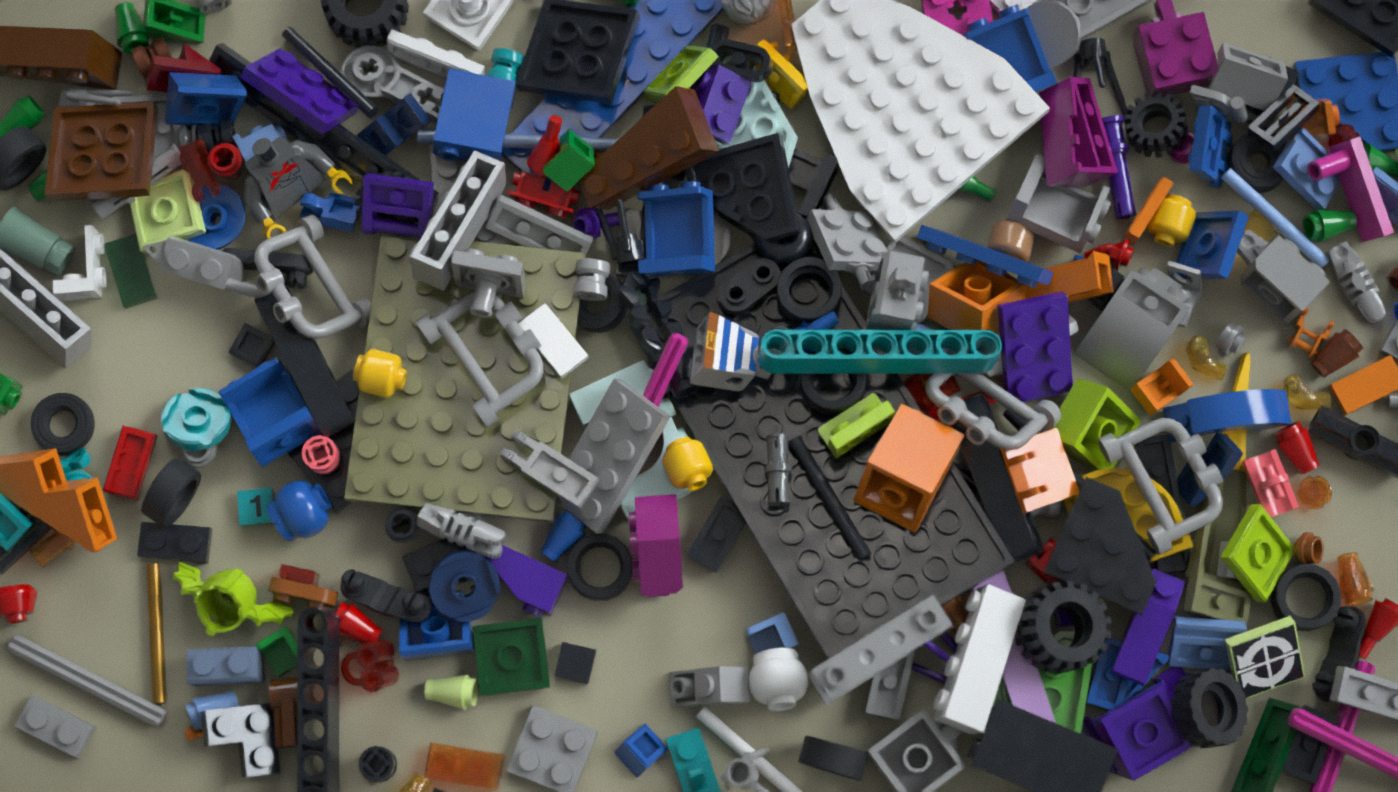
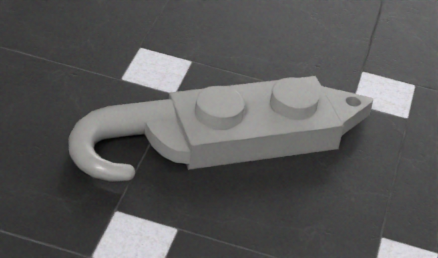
M169 236L164 241L143 246L147 253L160 265L159 270L249 297L261 298L271 293L262 294L257 289L256 284L243 281V264L235 255L174 236Z

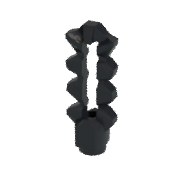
M639 270L626 275L622 286H619L615 293L619 301L630 310L626 315L627 319L631 322V325L640 331L637 336L639 345L647 352L653 354L648 364L654 371L663 350L654 327L649 324L650 318L644 306L639 303L637 290L645 294L647 306L652 308L656 316V324L662 329L667 341L673 333L682 334L683 327L679 322H668L667 317L672 312V304L668 301L658 300L660 279H647L644 275L639 274ZM686 347L667 387V394L672 393L675 399L687 397L696 392L700 387L690 383L693 347Z

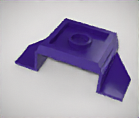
M1172 666L1153 677L1155 685L1096 719H1092L1089 716L1083 718L1081 734L1118 749L1109 772L1135 781L1194 747L1177 730L1176 722L1171 712L1173 711L1171 698L1174 695V687L1178 685V680L1181 677L1186 676L1182 667Z

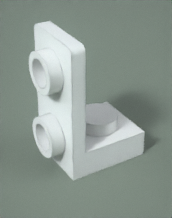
M93 225L84 226L87 278H84L82 274H67L63 276V280H53V294L60 301L102 298L101 287H106L107 280L105 268L100 267V254L105 253V243L103 235L99 234Z

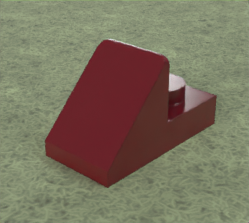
M183 44L179 59L153 55L145 82L147 90L167 93L169 72L221 75V69L188 45Z

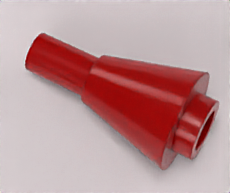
M552 115L549 117L545 134L542 135L526 162L532 172L541 177H548L543 173V167L559 152L558 135L563 121L559 116Z
M1384 598L1382 603L1375 599L1364 631L1365 635L1361 640L1359 657L1366 660L1376 643L1380 642L1398 626V605L1387 598Z

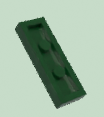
M1269 697L1231 792H1273L1297 733V729L1288 724V719L1293 709H1302L1301 707Z

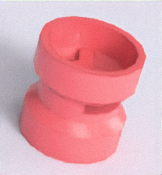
M320 435L306 441L302 449V458L312 471L317 474L326 475L334 472L339 467L341 453L332 440Z

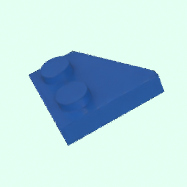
M1111 637L1103 641L1108 647L1104 653L1098 654L1099 659L1094 665L1086 704L1110 711L1134 697L1144 687L1111 673L1122 640ZM1158 652L1146 684L1158 669L1168 661L1170 655Z

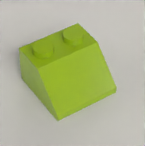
M1077 378L1060 407L1061 419L1052 429H1058L1067 456L1091 470L1097 471L1115 468L1119 461L1117 460L1111 464L1106 461L1098 445V439L1109 433H1112L1117 438L1138 428L1142 420L1108 387Z

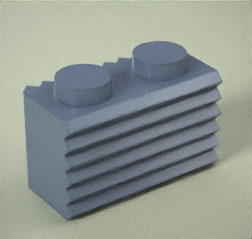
M246 645L245 648L241 646L238 648L233 646L228 648L225 646L223 649L211 647L210 649L203 648L202 650L190 648L187 651V683L190 685L210 686L264 683V654L254 645L252 647Z

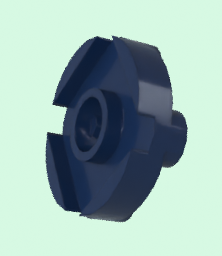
M468 550L455 551L444 556L432 568L429 582L430 596L433 604L442 614L461 622L474 621L489 613L496 602L500 591L499 576L492 562L483 555ZM465 577L467 580H473L475 585L470 587L471 593L464 595L462 590L456 591L454 588L455 585L459 584V579Z

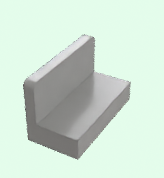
M1222 42L1217 52L1219 67L1209 85V89L1223 93L1231 99L1241 97L1244 100V104L1265 111L1279 98L1288 80L1286 65L1284 62Z

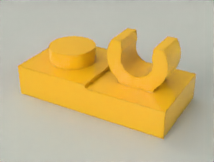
M763 39L756 46L764 48L772 57L774 63L773 71L765 82L770 90L780 94L779 99L792 110L800 104L808 91L806 79L789 62L791 58L789 54L782 57L776 51L779 45L776 41L769 44ZM762 63L756 64V67L760 69Z

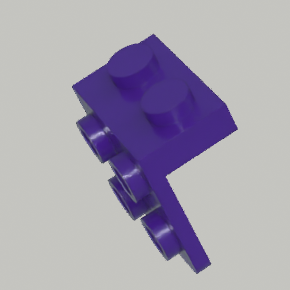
M721 65L709 66L689 89L695 90L715 141L725 145L731 143L751 81Z

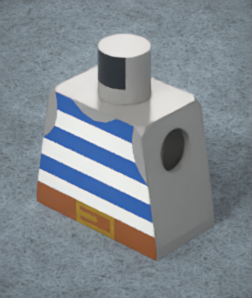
M709 312L696 328L690 383L742 391L754 376L768 379L771 373L763 370L758 362L759 337L757 333Z

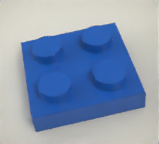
M1240 210L1196 212V219L1187 241L1182 243L1176 263L1200 270L1201 279H1228L1249 216ZM1176 272L1185 279H1192L1187 274Z

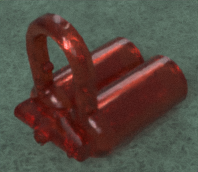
M378 639L364 643L356 651L347 654L341 664V672L344 679L354 686H362L368 692H377L394 686L398 682L399 671L393 665V644L386 639ZM355 658L360 666L366 668L360 678L353 677L349 671L350 662Z

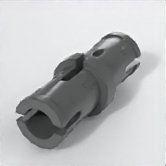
M777 433V438H775L774 434L766 435L768 465L764 466V474L768 475V505L779 506V502H781L782 506H787L790 504L788 475L792 474V466L788 464V435Z

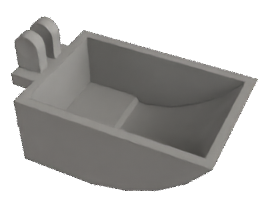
M1142 267L1138 272L1131 269L1074 354L1131 391L1130 388L1140 380L1190 308L1184 304L1188 297L1179 292L1182 285L1155 267L1150 272Z

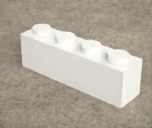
M989 584L971 592L966 603V610L969 611L966 622L960 625L955 637V642L958 643L955 656L950 657L945 667L944 675L947 676L944 689H940L934 701L933 707L937 710L934 720L971 735L984 732L1026 599Z

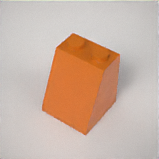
M901 404L866 464L853 501L916 533L957 455L964 434L956 431L949 425H944L924 415L919 410Z

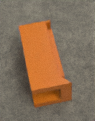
M1093 251L1088 259L1084 258L1045 268L1054 272L1050 284L1037 282L1036 288L1027 285L1025 299L1062 291L1068 296V303L1114 293L1109 255Z

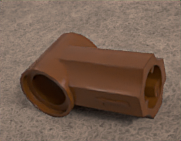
M297 677L271 679L269 682V700L271 710L274 711L276 748L297 747Z

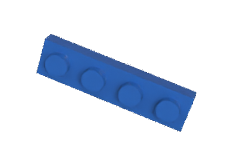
M921 225L917 238L928 241L926 246L928 249L945 254L947 249L958 252L956 259L972 265H975L977 260L987 263V271L1001 276H1005L1007 271L1018 275L1017 282L1036 288L1037 282L1049 285L1054 273L1053 271L929 226Z

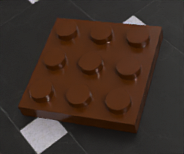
M155 102L121 103L119 106L104 104L55 107L45 187L47 200L54 202L150 196L158 113Z

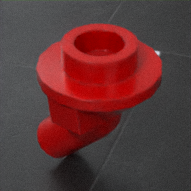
M1125 239L1116 244L1107 243L1084 252V255L1088 259L1093 251L1107 254L1114 269L1118 271L1121 265L1124 267L1128 266L1134 248L1129 247L1131 240Z

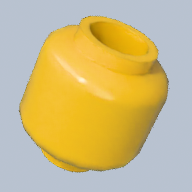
M1167 194L1148 223L1147 229L1155 236L1154 241L1166 247H1173L1174 243H1183L1188 240L1196 219V212L1191 207V202L1188 199L1174 194Z
M370 349L365 355L360 354L353 373V381H357L360 391L384 398L391 397L396 389L402 390L407 377V370L402 369L400 356L377 349Z
M682 437L671 442L666 447V453L662 458V464L671 483L679 489L687 488L688 491H696L707 484L706 479L712 474L713 464L703 444L698 440H691L689 437Z

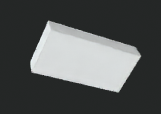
M546 303L518 323L523 332L531 329L542 345L537 350L561 379L589 358L588 354Z

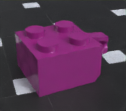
M1156 0L1154 8L1157 18H1152V23L1139 25L1133 35V44L1146 93L1150 92L1151 98H1155L1156 92H1162L1163 97H1166L1167 93L1176 95L1190 92L1192 85L1209 88L1219 66L1204 12L1183 16L1181 12H1175L1172 0Z
M676 494L634 497L635 511L628 512L630 533H633L630 534L632 560L639 559V561H632L633 582H640L641 596L664 597L677 593L683 588Z

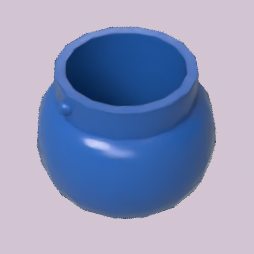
M296 480L286 484L278 491L275 499L267 504V511L278 532L288 542H292L297 538L307 539L320 533L328 523V509L332 507L328 495L319 484L313 486L307 481Z

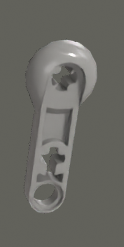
M362 46L353 50L345 58L341 67V74L367 98L384 97L394 103H398L411 93L431 121L437 124L439 116L437 105L441 106L444 94L443 88L403 69L391 53L378 46ZM374 66L376 73L369 72L365 76L363 69H370ZM429 95H432L434 103L430 101L425 102L424 105L421 103V97L427 98Z

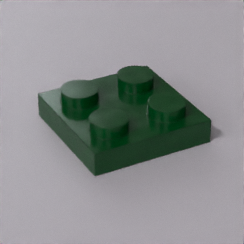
M543 618L473 626L481 697L550 688Z

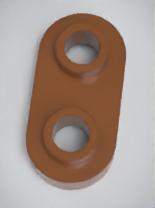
M271 577L268 591L274 593L273 600L293 604L294 598L308 601L306 606L308 608L318 606L335 607L339 594L326 588Z

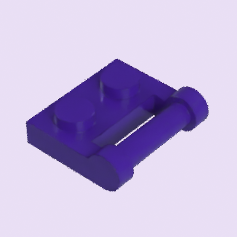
M367 173L363 177L362 232L374 235L376 232L417 237L420 241L433 214L434 182ZM376 212L419 218L418 224L380 219L377 217Z

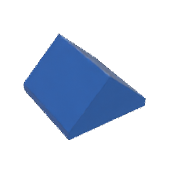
M169 72L165 124L193 126L209 123L213 126L232 119L233 123H235L247 96L246 89L237 76Z
M431 603L430 614L423 622L415 623L400 618L399 653L400 657L405 661L475 652L472 622H461L455 620V618L448 617L438 611L433 603Z

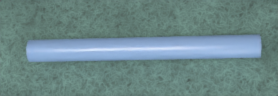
M1231 168L1222 175L1221 178L1287 239L1292 241L1310 260L1321 268L1328 263L1330 258Z

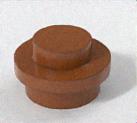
M1303 532L1294 544L1295 557L1300 564L1320 563L1324 553L1322 538L1315 536L1312 532Z

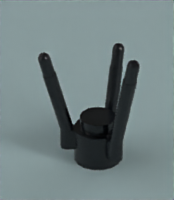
M1095 37L1081 41L1079 53L1073 55L1075 65L1073 77L1081 78L1082 66H1085L1086 71H1096L1100 88H1105L1106 82L1103 70L1105 67L1122 115L1125 116V114H1128L1126 102L1111 62L1110 51H1106L1105 40Z
M622 199L616 200L622 234L617 237V243L602 209H595L610 247L612 260L617 259L618 266L636 265L638 260H644L643 254H646L644 201L640 240L637 239V234H629Z

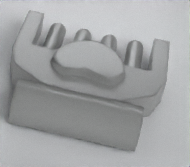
M1192 85L1189 93L1194 99L1195 112L1198 113L1199 106L1212 105L1227 116L1226 119L1234 117L1235 122L1238 124H1243L1247 121L1248 116L1244 100L1241 97L1231 99L1218 91Z

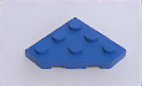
M1383 52L1295 61L1292 65L1293 70L1299 72L1295 80L1296 86L1315 100L1327 98L1331 100L1332 106L1337 105L1340 115V125H1336L1345 133L1350 132L1356 138L1360 137L1364 144L1369 143L1383 153L1394 152L1398 149V70L1395 56L1391 58Z

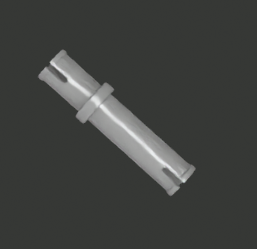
M172 144L171 147L153 159L151 186L187 162L175 144ZM135 197L95 199L90 203L101 219L104 220L127 202L132 204L136 200Z

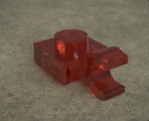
M200 138L181 146V164L184 170L190 173L191 178L196 180L192 187L194 200L200 202L205 199L202 193L203 186L210 189L213 197L221 194L220 185L214 179L212 170L208 165V152L203 139Z

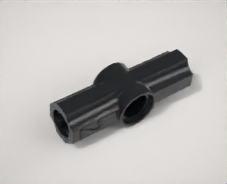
M1323 405L1318 408L1309 424V434L1342 450L1350 459L1362 460L1398 479V443L1380 435L1373 426L1367 424L1360 425ZM1355 435H1361L1366 439L1368 444L1367 450H1361L1356 446L1354 441Z

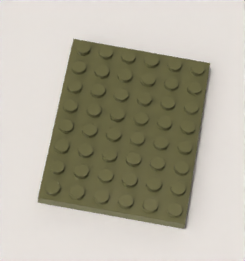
M381 232L365 354L370 349H377L400 356L402 369L407 370V377L403 389H396L389 398L359 390L344 499L350 502L422 509L426 503L446 509H453L456 513L553 523L557 495L521 473V469L513 466L499 454L503 448L510 449L526 461L528 460L533 451L515 442L512 435L516 430L538 443L540 441L562 454L572 371L561 379L537 350L543 362V375L540 382L532 390L498 412L496 415L499 421L487 428L472 406L483 398L479 389L444 338L441 337L430 344L415 322L426 314L430 319L434 318L467 294L474 292L475 289L456 286L454 274L444 291L414 279L411 263H409V255L414 245L419 243L418 238ZM472 242L469 249L479 250L485 256L498 258L499 255H509L517 258L518 262H523L526 281L524 298L496 293L505 305L511 301L522 316V319L517 323H520L546 303L576 340L580 295L579 297L573 296L574 283L578 281V274L576 273L577 260L584 259L586 257L585 253ZM469 310L450 323L499 395L528 375L530 366L493 311L491 317H479L470 313Z

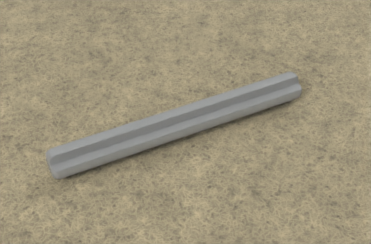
M14 635L8 644V652L153 726L159 727L166 716L165 709L22 636Z

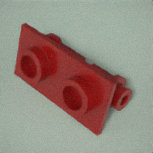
M522 171V173L515 172L512 185L517 186L516 192L510 190L507 192L515 197L514 201L532 209L535 203L548 206L546 213L566 218L567 212L576 214V211L571 209L570 205L571 202L578 203L581 191L576 190L575 186L569 191H565L552 180L547 192L543 190L545 177L531 174L527 171Z

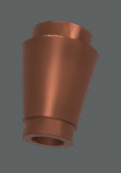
M1347 329L1340 333L1335 332L1315 360L1311 362V365L1323 378H1326L1329 374L1359 358L1358 353L1363 350V346Z

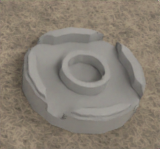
M1054 0L1039 1L1028 6L1029 17L1049 67L1061 65L1073 57L1080 46L1081 40L1080 22L1073 10L1064 3Z

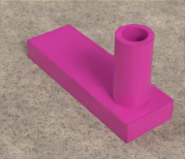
M1360 137L1329 147L1330 155L1311 161L1308 164V174L1314 181H1319L1338 173L1350 209L1356 215L1357 229L1362 242L1394 233Z

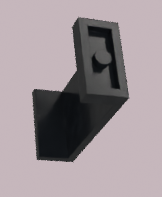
M998 699L995 706L991 708L982 738L974 737L967 757L973 759L970 765L971 768L975 770L977 768L1033 792H1101L1118 749Z

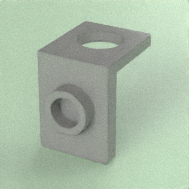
M1168 261L1166 265L1168 277L1181 284L1182 287L1179 292L1188 297L1184 304L1190 308L1178 324L1179 327L1186 328L1203 291L1201 271ZM1176 272L1187 274L1193 280L1185 279L1179 276Z

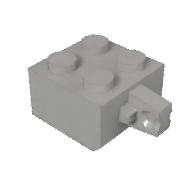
M1249 229L1244 233L1237 253L1249 267L1241 274V284L1285 325H1288L1316 298L1330 281L1325 278L1326 274L1323 269L1316 263H1309L1299 254V248L1289 239L1283 240L1278 235L1271 243H1268Z
M894 251L882 253L874 276L875 285L872 288L865 330H916L923 311V302H920L922 292H925L929 274L928 271L923 270L924 257Z
M924 708L865 752L868 753L869 759L894 792H933L966 767L955 751L960 746L955 738L962 734L963 731L951 726H945L941 722L935 724Z

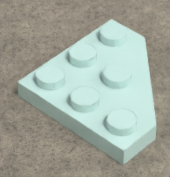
M732 56L726 57L723 63H728ZM756 65L754 66L753 71L758 70ZM764 80L758 83L751 82L731 143L723 145L717 141L715 142L718 149L779 133L783 137L789 167L798 137Z

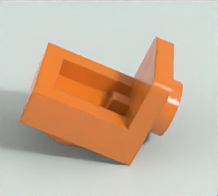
M1327 98L1318 99L1317 101L1320 102L1319 111L1301 128H1304L1311 136L1336 134L1335 126L1340 125L1337 105L1332 106L1331 100ZM1294 104L1287 105L1286 110L1290 109ZM1303 107L1293 118H1295L1305 107Z
M1171 358L1160 368L1136 383L1130 390L1147 413L1152 416L1192 387L1193 383L1177 361Z

